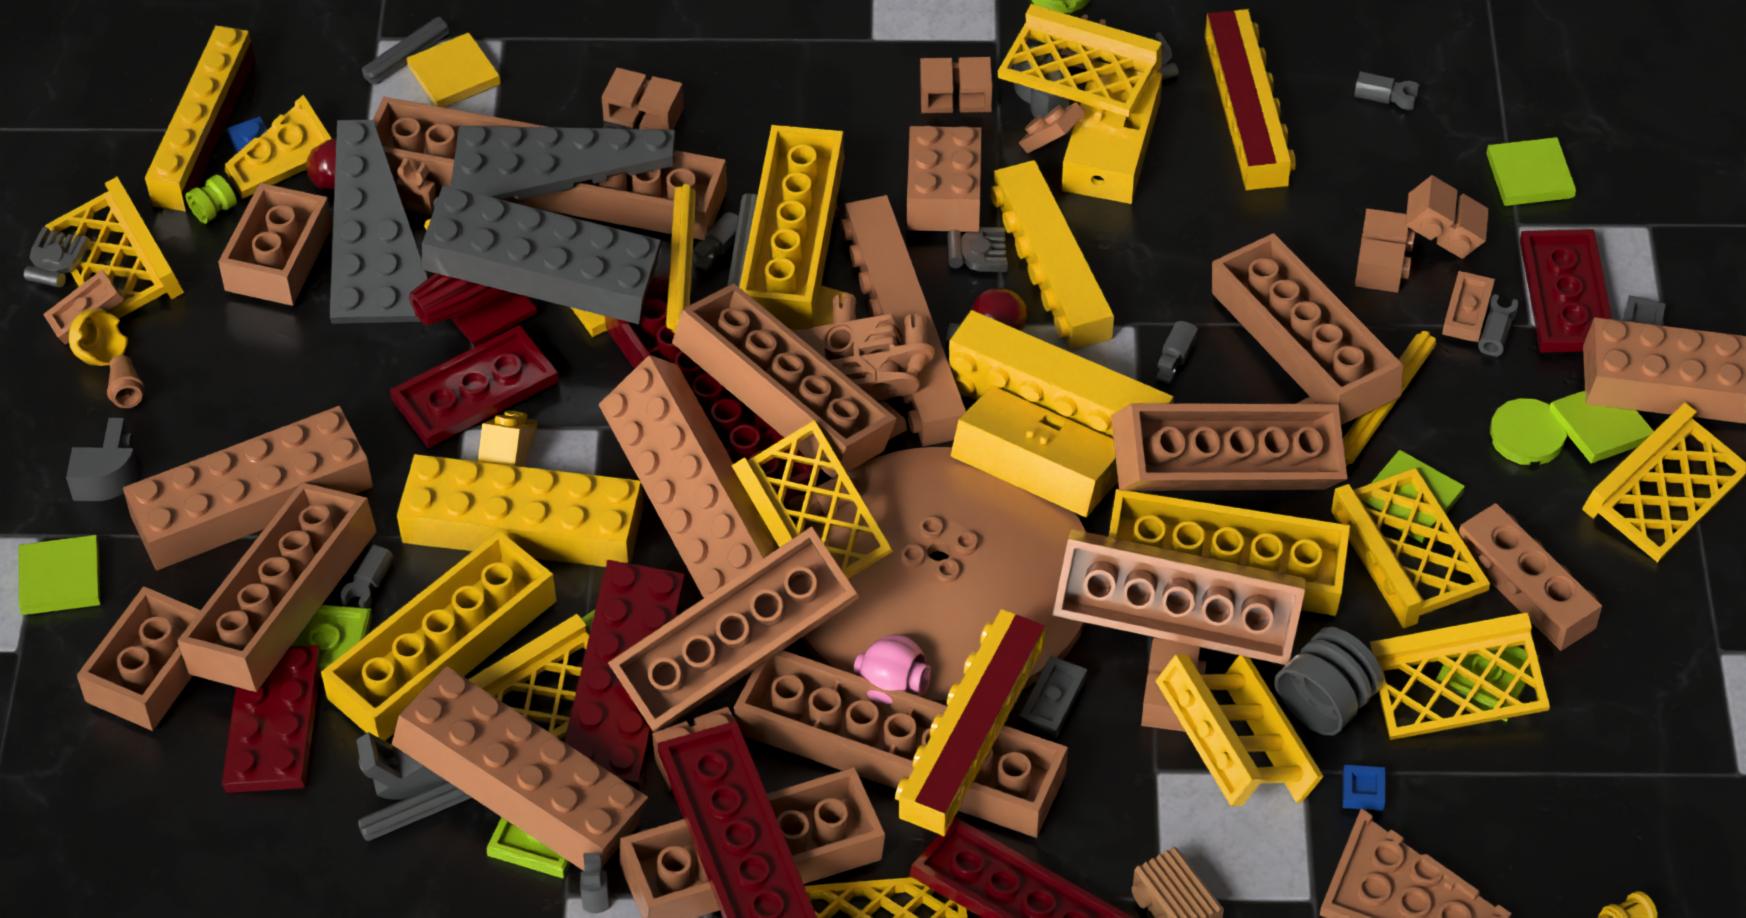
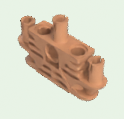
M843 294V304H841L840 295H836L833 298L834 324L792 331L876 401L906 396L916 392L920 386V381L916 378L918 372H921L924 365L931 362L936 353L935 348L928 344L929 320L926 315L915 313V323L912 321L911 314L904 318L906 345H903V340L901 339L903 337V329L893 314L856 320L857 300L850 294Z

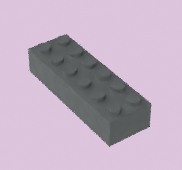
M443 185L422 242L421 270L639 324L657 268L661 240Z

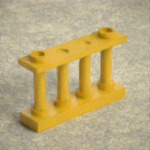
M1175 654L1157 678V685L1230 806H1243L1260 784L1285 783L1296 803H1302L1324 777L1249 657L1239 655L1225 674H1199L1188 654ZM1210 690H1227L1236 705H1218ZM1246 720L1254 736H1237L1229 721ZM1265 751L1274 767L1257 768L1248 752Z

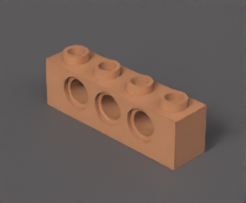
M1495 503L1460 525L1459 536L1486 578L1521 613L1528 612L1530 621L1560 651L1596 629L1602 605L1591 591L1585 590L1572 577L1570 571L1564 565L1557 563L1545 551L1544 546L1537 539H1533L1519 526L1514 516L1506 513Z

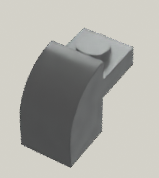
M124 418L108 419L103 448L72 447L66 479L73 501L109 500L123 494V487L131 485L137 480L140 471L134 453V436L132 433H128Z
M370 732L356 740L360 756L358 759L360 769L368 778H373L377 796L386 799H405L446 782L445 779Z

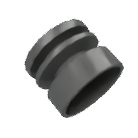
M1324 627L1301 649V654L1293 657L1276 674L1274 685L1282 704L1298 722L1319 734L1335 735L1357 714V709L1364 706L1370 700V697L1382 688L1384 677L1381 666L1373 653L1360 640L1341 629Z

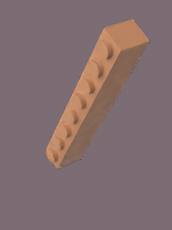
M888 196L846 203L845 219L840 220L841 232L844 241L850 240L852 246L849 247L853 267H860L859 282L862 293H869L870 300H868L871 317L893 314L903 329V337L901 338L903 345H906L904 318L907 315H912L913 323H915V313H922L929 320L928 344L935 348L936 353L931 362L924 365L921 372H918L916 378L920 381V386L913 394L899 397L902 405L908 404L910 411H908L907 415L910 430L912 433H918L923 447L952 441L955 438L958 420L965 414L966 410Z

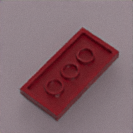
M1594 229L1521 231L1520 246L1540 353L1582 352L1593 319L1603 318L1612 320Z
M518 325L390 389L392 401L426 446L430 448L559 381L557 371L522 327Z
M319 645L291 646L257 692L236 687L222 786L226 793L305 788L320 677L319 667L322 661V651Z

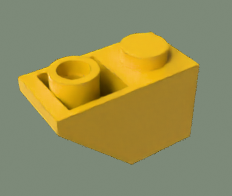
M505 411L504 415H495L494 419L482 423L478 462L524 467L537 430L538 421L527 420V414L523 412Z

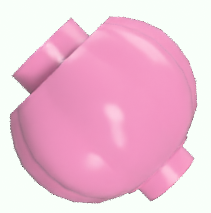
M892 634L875 641L866 653L858 654L854 664V675L866 678L872 684L884 690H901L916 696H923L930 684L931 667L926 664V658L921 648L913 640L906 636ZM874 690L867 692V696L871 700L883 704L892 703V699L885 693Z

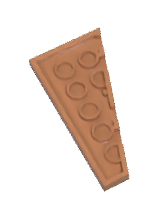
M1362 808L1320 911V916L1325 918H1510L1511 913L1499 904L1494 907L1481 898L1479 890L1427 854L1420 855L1404 844V838L1392 829L1387 832L1372 821L1373 816Z

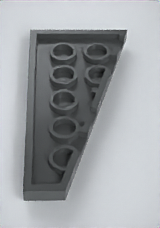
M337 120L330 298L331 323L421 322L414 313L408 296L411 291L428 278L425 270H421L422 260L374 121Z
M459 125L450 187L496 199L514 197L522 200L572 189L576 182L592 179L595 184L607 181L608 175L626 172L631 176L672 167L675 150V130Z

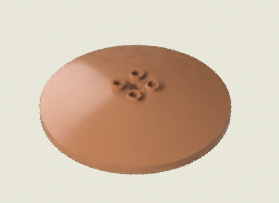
M952 447L913 448L875 457L847 472L893 552L848 579L859 599L800 639L819 663L854 674V664L858 654L866 653L875 641L892 634L906 636L921 648L926 658V664L931 667L929 687L926 693L919 697L948 706L947 698L950 689L955 682L961 683L965 676L963 671L966 660L972 651L978 652L981 646V634L988 621L994 622L1000 609L1046 625L1044 650L1023 687L1025 689L1038 681L1050 656L1061 660L1066 657L1086 626V622L1052 615L1071 529L1086 531L1075 512L951 457ZM850 502L838 508L834 520L854 524L858 507L854 502ZM822 512L817 516L827 518L828 514L824 515ZM863 517L861 526L869 527ZM812 521L804 526L803 532L812 526L819 538L822 539L825 524ZM832 526L827 546L847 550L852 530ZM859 532L854 552L867 555L879 548L880 544L874 535ZM939 551L948 554L949 557L941 561H935L929 555ZM831 554L839 568L842 569L845 557ZM852 558L850 565L858 561V559Z

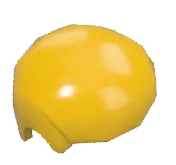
M101 308L85 309L72 320L69 329V344L74 355L89 365L97 366L109 365L114 357L124 355L128 338L121 334L118 329L120 320Z

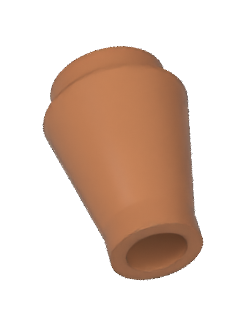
M125 355L116 356L109 364L110 375L107 395L116 406L132 408L142 400L145 386L134 369L132 360Z

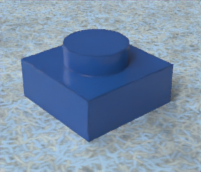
M259 116L229 127L227 131L229 139L238 153L254 138L262 136L267 131V128Z
M1344 765L1342 808L1384 811L1385 767Z

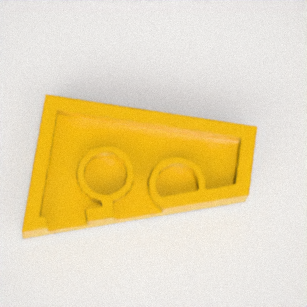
M303 94L295 101V106L284 116L280 115L272 122L271 128L259 138H254L225 164V172L243 199L254 194L259 183L274 185L307 170L306 160L311 150L322 142L330 140L331 137Z

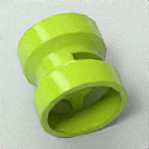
M218 174L206 180L205 187H196L187 192L185 196L190 209L203 223H208L216 218V214L220 209L226 211L236 205L237 202L230 185Z

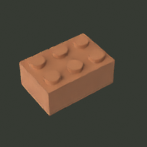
M910 126L907 230L979 232L981 128Z
M259 183L218 261L225 291L293 306L333 228L328 197Z
M143 586L77 674L85 702L153 731L193 677V675L188 673L177 640L201 610Z

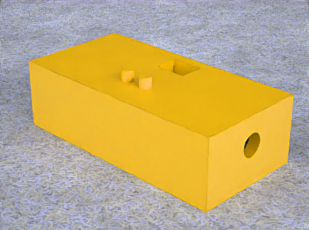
M1093 61L1092 65L1095 69L1108 63ZM1131 68L1123 70L1127 78L1142 74L1141 71ZM1116 72L1099 77L1104 86L1120 81ZM1158 72L1157 76L1152 75L1130 117L1087 104H1080L1085 114L1074 124L1064 157L1062 191L1132 204L1160 105L1163 73ZM1090 80L1087 81L1085 91L1097 88L1094 81ZM1126 90L1109 94L1111 99L1126 103L1129 97Z
M993 385L958 420L951 457L1081 516L1087 517L1118 482L1114 439Z

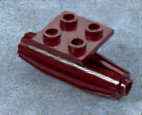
M437 273L411 291L408 296L411 307L421 323L429 326L451 318L474 346L537 313V308L524 295Z

